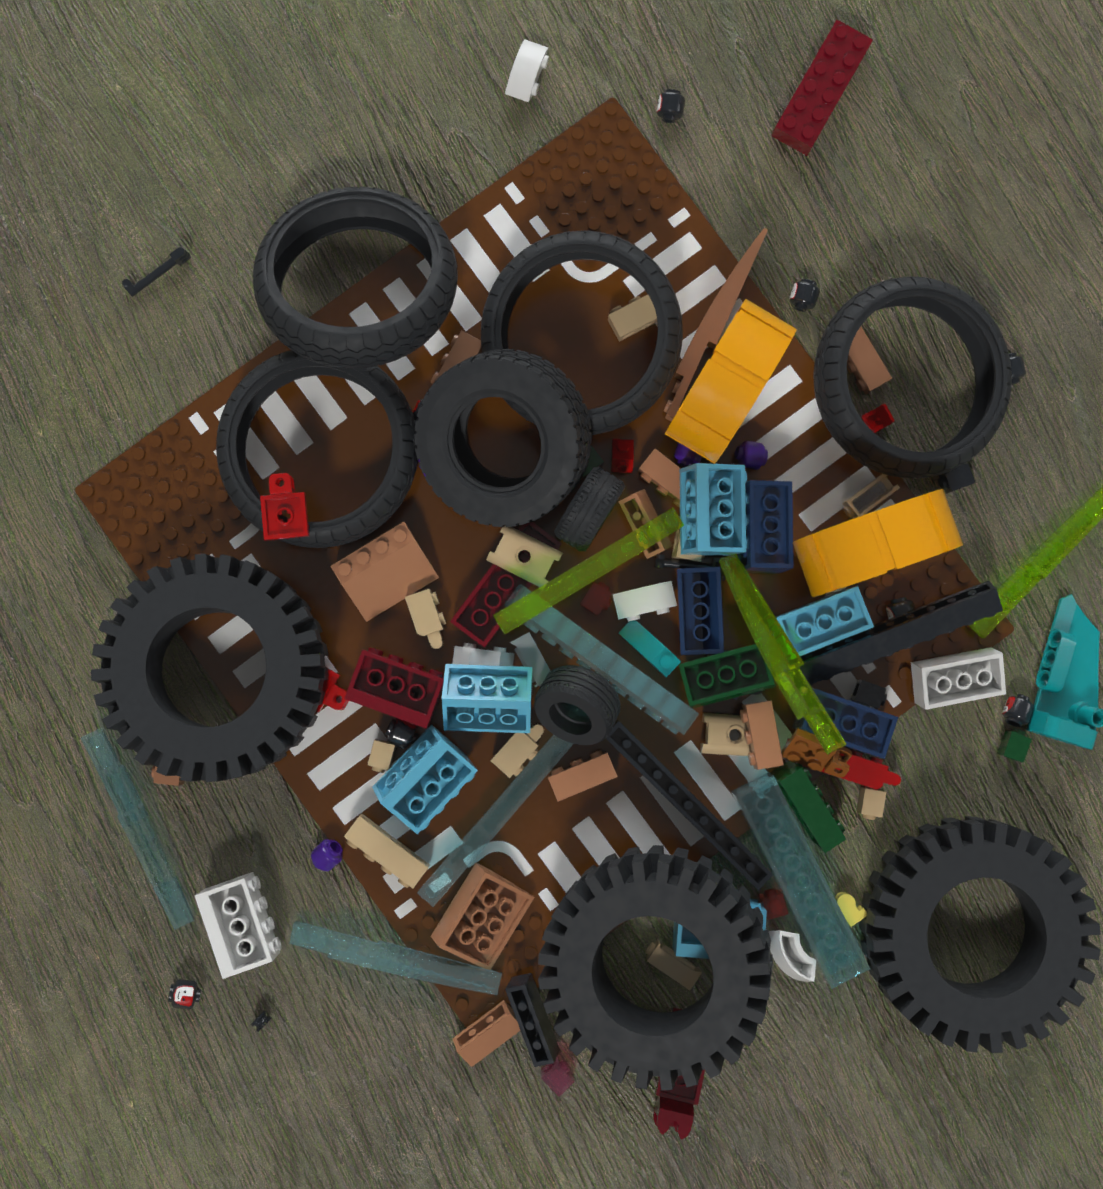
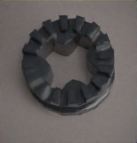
M264 1010L250 1025L256 1026V1031L259 1032L263 1025L265 1026L272 1017L266 1016V1011Z

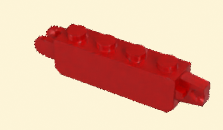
M851 750L852 757L847 761V764L850 766L848 773L844 777H839L876 790L881 788L883 783L896 786L902 780L897 773L888 771L889 766L882 764V759L871 756L870 760L862 758L863 753Z

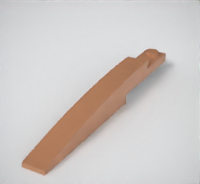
M764 228L748 248L722 286L699 325L674 376L682 381L677 380L672 391L675 393L673 401L668 400L664 412L667 413L665 419L672 421L675 417L706 346L715 349L768 229Z

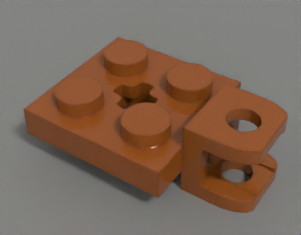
M799 728L796 729L781 752L782 757L791 762L799 763L820 772L824 769L825 773L836 777H844L848 773L850 766L847 764V761L852 757V751L848 748Z

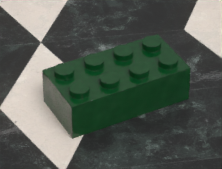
M764 642L679 664L691 709L776 687Z
M788 760L782 766L770 772L771 777L808 836L820 850L827 853L846 840L843 834L845 831L843 825L833 817L834 811L821 798L823 793L819 787L809 780L812 776L805 766L803 767L799 763Z

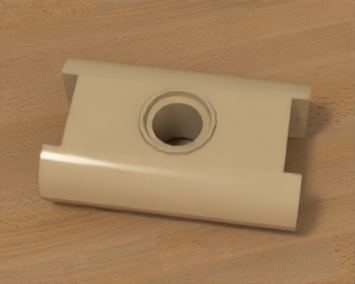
M505 525L500 531L504 535L495 553L490 551L486 560L545 589L549 582L545 578L554 560L559 562L563 552L513 527H506ZM523 550H527L531 555L527 563L519 560V553Z
M703 713L702 722H706L705 744L700 743L701 753L748 756V753H751L750 745L746 744L744 731H747L746 723L742 722L740 715ZM733 729L739 732V738L735 741H732L729 737V733Z

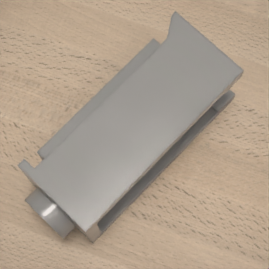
M530 632L510 643L517 647L514 650L523 666L532 667V683L536 682L537 684L534 686L537 687L541 686L547 674L551 671Z

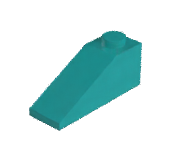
M636 620L629 621L619 632L664 677H667L680 664L681 661Z

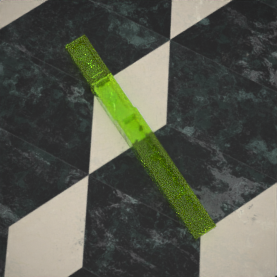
M1103 486L1051 534L997 589L1003 611L996 613L993 617H985L969 625L981 639L985 638L1041 579H1045L1103 518Z
M673 507L493 616L503 633L506 634L677 531L684 524Z
M736 554L721 558L719 560L721 568L745 623L772 676L797 719H806L827 755L847 745L800 670L804 662Z

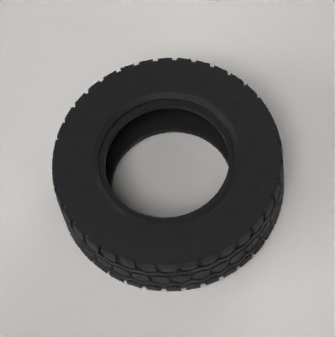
M513 349L491 350L472 356L451 367L429 388L421 402L422 405H420L417 414L419 418L416 419L415 431H417L415 433L417 459H420L419 465L422 473H425V479L429 486L432 485L434 493L441 497L442 502L449 508L452 507L453 511L459 515H465L466 519L473 522L478 521L479 524L487 526L491 524L494 527L523 525L549 513L579 483L589 461L587 459H589L591 452L592 432H590V417H587L589 413L586 404H583L580 392L575 390L576 386L569 378L565 377L566 374L559 368H554V364L547 360H542V357L535 354L529 355V352L515 351ZM500 397L511 400L524 408L532 417L541 439L539 462L532 474L518 478L500 476L485 468L475 457L469 444L467 425L470 413L480 399Z

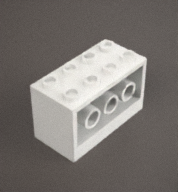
M253 872L205 888L195 895L222 979L270 963L281 953V942L278 937L275 938L273 929H275L273 919L268 917L266 911L268 908L267 901L264 896H261L259 890L261 888L258 876H254Z

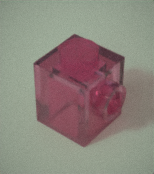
M556 1058L554 1063L543 1065L541 1068V1079L558 1097L575 1082L574 1075L570 1072L571 1067L564 1060L560 1061Z

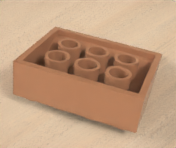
M402 522L331 565L341 585L366 622L404 600L406 596L414 594L439 578L405 522Z
M475 863L433 931L431 938L439 948L490 971L535 897L492 870Z

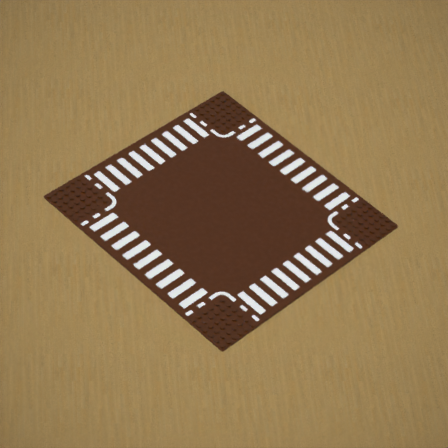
M612 97L439 222L451 242L457 262L458 280L453 305L441 327L424 345L405 357L379 365L378 367L397 384L413 411L417 401L424 399L429 388L433 385L431 383L432 377L435 372H440L443 366L441 361L445 353H450L452 349L450 344L456 334L459 335L462 330L481 340V320L488 294L502 270L521 251L546 237L569 231L602 232L622 238L637 246L662 269L676 294L683 325L680 358L669 385L655 404L640 417L625 426L609 432L592 435V443L590 445L593 446L604 461L600 468L604 469L605 472H609L611 476L617 477L616 479L623 481L625 489L618 501L645 489L674 546L680 508L673 503L674 499L671 496H664L656 490L658 486L653 482L647 483L639 476L641 473L638 470L654 449H657L680 468H684L677 464L678 460L674 457L678 442L665 435L672 421L665 419L667 413L664 412L668 400L673 401L675 393L672 391L677 380L682 381L674 376L708 309L738 264V261L618 101ZM409 244L309 318L323 324L338 327L366 326L389 319L407 308L420 295L430 276V265L425 257L413 245ZM573 260L558 264L542 272L521 293L509 321L508 348L515 351L529 352V355L535 354L542 357V360H547L554 364V368H559L566 374L565 377L573 382L576 386L575 390L580 392L583 398L582 402L586 404L587 410L618 400L641 380L653 359L656 349L658 323L619 342L608 322V315L611 314L610 311L620 305L623 308L629 304L631 299L637 296L642 298L648 295L635 278L612 264L596 260ZM749 275L744 282L718 343L745 299L781 319ZM793 336L781 360L736 434L715 463L739 465L738 460L735 459V450L737 446H740L746 440L762 443L765 446V449L768 451L766 464L758 470L745 468L747 473L746 482L750 480L792 481L793 542L853 519V517L849 518L846 515L842 503L882 474L852 458L841 448L828 431L816 402L813 379L814 361L795 336ZM277 340L75 488L76 494L140 581H147L150 578L147 571L155 566L171 567L170 560L182 557L188 560H195V554H208L215 558H220L221 554L232 556L241 561L247 560L288 583L297 591V595L308 603L312 609L310 613L320 623L323 631L320 633L321 640L327 645L328 655L324 656L325 666L341 675L336 685L346 691L362 650H368L369 647L384 651L383 656L389 657L390 654L404 658L403 663L408 665L410 662L421 664L424 666L423 670L428 672L430 669H434L444 673L445 664H452L454 647H463L464 643L477 644L476 649L493 651L494 647L506 648V653H514L513 666L524 667L514 650L517 647L510 642L530 632L550 671L565 665H576L591 669L608 680L616 690L621 704L617 720L736 838L740 837L786 802L785 797L770 775V772L779 766L757 770L750 765L748 756L701 753L700 743L705 744L706 722H702L703 713L740 715V710H743L742 705L772 700L782 752L787 738H791L796 731L792 726L805 688L798 689L787 660L783 658L768 619L847 588L858 586L872 623L875 625L888 620L886 606L890 604V600L906 597L907 600L913 601L916 609L981 584L955 549L900 569L888 570V573L816 597L811 595L794 545L793 569L779 574L737 573V554L728 556L705 555L700 563L712 564L713 558L728 559V564L719 563V567L727 568V572H721V575L726 576V581L721 580L724 649L731 651L764 642L776 687L762 690L759 695L747 694L739 696L737 700L731 698L691 709L679 665L667 677H664L619 634L628 623L627 618L618 620L613 594L672 581L677 606L670 607V612L657 615V611L641 614L640 619L636 621L668 648L681 661L680 664L707 657L708 654L681 655L677 569L679 568H656V555L648 559L646 558L618 501L586 551L580 552L575 547H571L569 543L567 544L557 538L554 531L584 482L581 478L572 492L559 505L543 517L532 521L562 544L559 551L563 552L559 562L554 560L545 578L549 580L546 588L542 589L533 584L486 648H484L450 621L493 565V563L486 559L490 551L495 553L504 535L500 532L502 527H494L492 524L487 526L479 524L478 521L473 522L466 519L465 515L461 516L453 511L452 507L449 508L442 502V498L434 493L432 485L429 486L424 473H422L419 467V462L411 488L396 512L372 533L340 546L310 548L288 544L280 540L265 541L263 531L249 522L230 499L220 476L216 455V438L221 414L234 389L250 371L267 359L291 350L280 340ZM706 346L680 407L708 359H711L714 351L713 348ZM326 375L309 376L294 380L270 395L258 409L251 422L246 440V462L250 478L259 495L267 496L270 495V475L288 473L294 479L296 493H306L308 522H322L343 517L367 502L377 491L387 474L393 447L390 422L383 405L368 390L350 380ZM482 398L475 404L468 419L467 434L470 447L478 461L491 472L504 477L518 478L532 474L541 454V439L537 426L513 410L503 398ZM612 439L634 440L632 473L611 471ZM702 457L700 462L706 464H714L709 460L705 459L704 457ZM888 475L887 478L893 486L898 484L900 488L866 514L914 498L915 495L902 478ZM284 481L280 482V487L284 485ZM877 484L852 503L859 511L884 491ZM284 510L282 516L290 518L291 514ZM402 522H405L439 576L437 580L415 593L431 589L432 593L436 592L440 603L436 605L438 612H443L446 624L443 625L444 630L441 631L443 646L440 649H433L427 636L424 637L417 634L406 599L366 622L341 585L331 565ZM519 524L518 526L511 527L519 530L522 525ZM673 546L658 553L665 555L667 559H675L671 558ZM1001 611L993 617L977 620L972 625H964L951 633L938 635L930 641L920 642L912 648L902 649L894 652L891 656L881 657L870 664L855 667L850 672H842L829 680L814 683L808 688L818 689L853 701L851 696L857 680H864L886 689V701L883 706L876 710L899 718L916 705L914 701L911 662L992 648L1014 631V627ZM210 613L191 620L178 631V634L238 716H241L255 702L265 680L266 659L259 637L248 623L235 614ZM380 673L374 674L376 682L381 681ZM401 680L394 681L397 690L402 688ZM536 682L532 683L531 727L537 723L542 725L534 708V699L540 686H534L537 684ZM421 687L414 689L416 697L423 694ZM340 695L337 696L336 701L340 703L342 697ZM442 695L431 724L463 751L478 771L475 773L474 778L470 782H466L460 789L459 794L447 802L443 811L436 814L430 820L427 828L421 830L418 834L380 804L372 788L388 771L385 770L384 773L372 770L373 766L368 765L373 742L375 739L387 741L385 731L391 720H396V717L351 701L348 702L344 710H335L324 704L320 713L315 712L314 715L318 716L314 725L308 727L302 734L305 738L300 744L290 748L286 752L287 756L273 763L329 840L337 841L341 845L345 863L466 1028L503 1000L512 1007L505 990L512 977L532 973L537 988L539 987L538 978L545 965H539L538 958L546 942L542 940L545 929L570 887L576 880L579 881L584 872L592 865L599 867L605 857L616 853L618 858H621L628 848L638 846L641 854L647 853L653 845H664V854L673 855L677 848L689 850L687 859L698 862L702 855L710 859L720 852L607 739L592 745L573 744L558 738L542 725L544 733L536 742L539 744L536 748L539 752L531 761L528 758L522 764L525 768L517 777L512 775L509 778L491 762V759L514 733L444 730ZM416 725L415 733L418 734L417 739L427 730L426 728ZM736 729L731 730L729 733L732 741L739 738V732ZM410 744L405 749L396 746L392 765L411 747ZM843 746V747H845V748H848L849 750H855V749H852V748ZM602 750L603 753L607 751L617 777L557 801L548 776L551 775L550 771L561 766L563 769L571 766L570 762L580 758L585 761L591 758L590 754ZM782 757L784 764L788 759ZM806 767L812 776L809 779L812 782L824 774V772ZM361 814L365 815L430 864L414 888L410 886L408 888L404 887L398 882L399 878L393 873L388 875L380 868L381 864L377 861H369L363 855L365 852L359 848L354 849L346 843L345 834ZM475 863L492 870L535 897L490 971L439 948L431 938L433 931ZM622 922L621 924H619V925H617L616 927H614L609 933L606 934V936L609 935L611 932H613L615 929H617L619 926H621V925H622L623 923H625V922Z

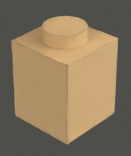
M379 739L374 740L368 765L373 766V771L384 773L385 770L391 768L396 745Z
M860 787L857 812L863 814L862 818L875 820L876 817L883 816L886 792Z

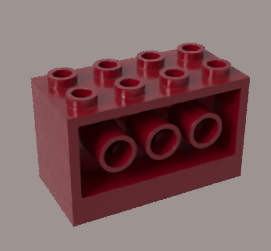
M369 647L368 650H362L344 699L426 729L430 727L442 695L444 673L434 669H430L429 672L423 670V665L415 662H410L408 665L403 663L404 658L395 655L383 656L384 651ZM379 672L382 679L376 682L374 674ZM401 680L402 688L397 690L394 681ZM421 687L423 694L416 697L414 689Z

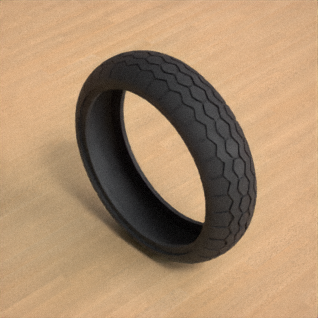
M371 187L332 189L306 198L291 207L267 231L257 251L253 268L255 300L263 320L272 333L293 352L310 361L326 366L350 369L375 367L390 363L409 355L424 345L438 331L447 318L454 302L458 280L457 262L453 247L438 221L414 201L394 192ZM348 230H377L402 238L413 245L425 257L431 268L430 276L424 289L412 304L389 319L366 326L338 327L314 321L296 311L281 294L285 275L293 261L303 250L326 236Z
M569 231L535 242L515 256L495 280L484 306L481 320L482 353L491 350L509 349V321L518 298L530 282L553 266L573 260H596L612 264L630 274L645 289L654 305L658 323L656 349L644 376L627 394L610 404L588 410L589 414L587 417H590L591 422L590 432H592V435L618 429L634 421L661 397L675 373L680 358L683 340L682 316L679 302L671 283L657 263L644 251L614 235L596 231ZM503 398L513 410L529 422L535 424L524 408L511 400Z
M899 277L881 281L862 290L837 311L820 340L815 357L813 379L816 402L821 417L828 431L841 448L856 461L874 471L893 477L912 479L927 478L952 471L970 461L984 449L997 432L1007 411L1011 394L1012 371L1007 345L999 327L986 309L972 296L940 280L926 277ZM895 306H906L930 312L941 318L955 330L970 354L975 372V396L970 414L956 436L935 451H910L884 441L864 423L852 402L847 383L849 350L861 325L877 310Z
M289 350L275 355L255 367L241 380L230 395L221 414L216 438V455L220 476L236 508L249 522L263 531L260 495L250 478L246 462L247 435L258 409L276 390L304 377L319 375L335 376L362 386L383 405L391 426L392 456L382 484L367 502L353 512L333 520L308 522L309 537L278 539L282 542L301 547L326 548L340 546L372 533L384 524L404 501L411 488L418 464L417 445H415L416 422L411 407L400 388L378 366L354 369L331 367L310 361ZM279 515V519H283L284 523L288 522V517Z

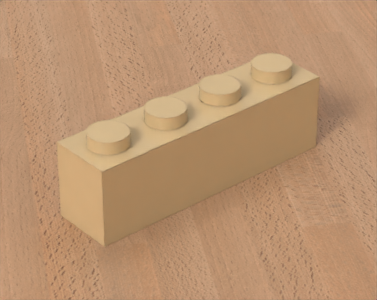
M363 814L357 818L344 836L349 846L354 849H361L365 852L363 854L365 858L371 862L377 861L382 865L380 868L388 875L393 873L399 878L398 882L406 888L409 886L414 888L430 866L429 863Z

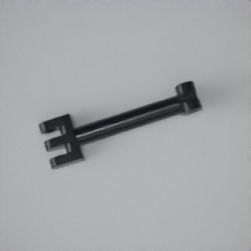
M179 247L169 254L171 256L170 259L139 282L134 284L129 279H124L122 285L133 297L175 265L179 264L181 266L191 258L190 253Z
M657 554L655 558L656 568L719 567V563L728 564V559L713 558L712 564L667 559L665 555ZM720 567L721 572H727L726 567ZM721 575V580L726 581V576Z

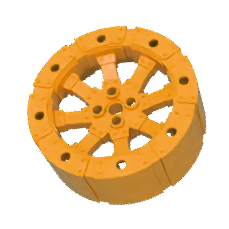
M745 299L714 349L711 359H708L665 435L715 464L768 382L797 329Z
M940 489L821 530L794 541L793 545L811 595L816 597L888 573V570L900 569L963 546L944 490Z

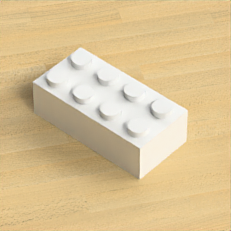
M991 647L911 662L915 704L925 710L1006 694L1003 653Z

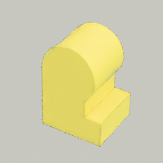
M839 892L835 895V907L850 927L867 917L866 910L861 905L856 907V901L850 894Z

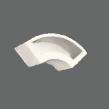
M524 39L510 73L505 91L506 95L529 102L532 96L537 95L539 89L538 78L542 69H546L549 61V56L546 55L548 47Z
M672 581L613 594L618 620L627 618L628 622L640 619L641 614L657 611V615L670 612V607L677 606Z
M464 643L463 647H454L452 664L513 666L514 653H506V648L494 647L493 651L476 649L477 644Z
M781 930L769 931L771 939L770 951L779 968L793 979L814 982L816 959L809 957L803 951L799 934Z

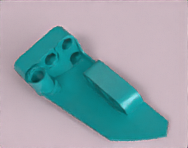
M1072 594L1059 599L1036 677V685L1039 688L1034 702V711L1026 730L1093 750L1098 734L1096 728L1103 727V709H1100L1098 706L1100 632L1082 612Z

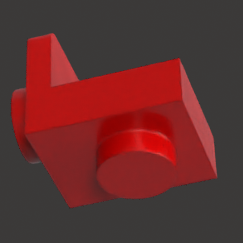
M882 404L876 409L860 416L874 433L895 422L886 404Z
M612 439L611 471L632 473L634 440Z

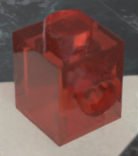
M594 582L580 605L598 616L601 610H607L613 601L610 598L612 595L609 592L610 587L602 582L598 584Z
M768 889L763 894L758 895L761 904L767 910L766 918L768 920L789 914L783 893L779 889Z

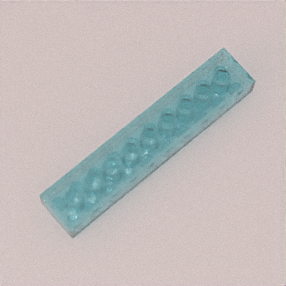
M519 584L505 603V606L508 608L506 611L518 621L520 618H523L526 621L524 625L536 634L538 631H541L543 633L541 637L553 646L557 643L561 646L558 649L571 659L574 656L578 658L577 664L593 669L596 673L610 681L616 692L623 697L628 694L629 698L627 700L641 710L643 707L647 708L644 711L658 722L662 719V725L674 734H677L679 731L685 735L699 715L694 709L525 586Z
M767 773L731 791L770 871L774 874L773 877L827 984L833 989L868 971L870 967L774 775Z

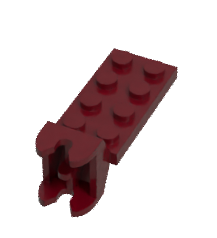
M673 1007L672 1012L682 1009ZM705 1069L702 1070L697 1085L686 1087L683 1076H678L673 1090H661L660 1077H658L655 1095L658 1098L655 1101L653 1120L662 1135L669 1130V1126L675 1128L680 1139H684L689 1135L694 1119V1105L699 1103Z

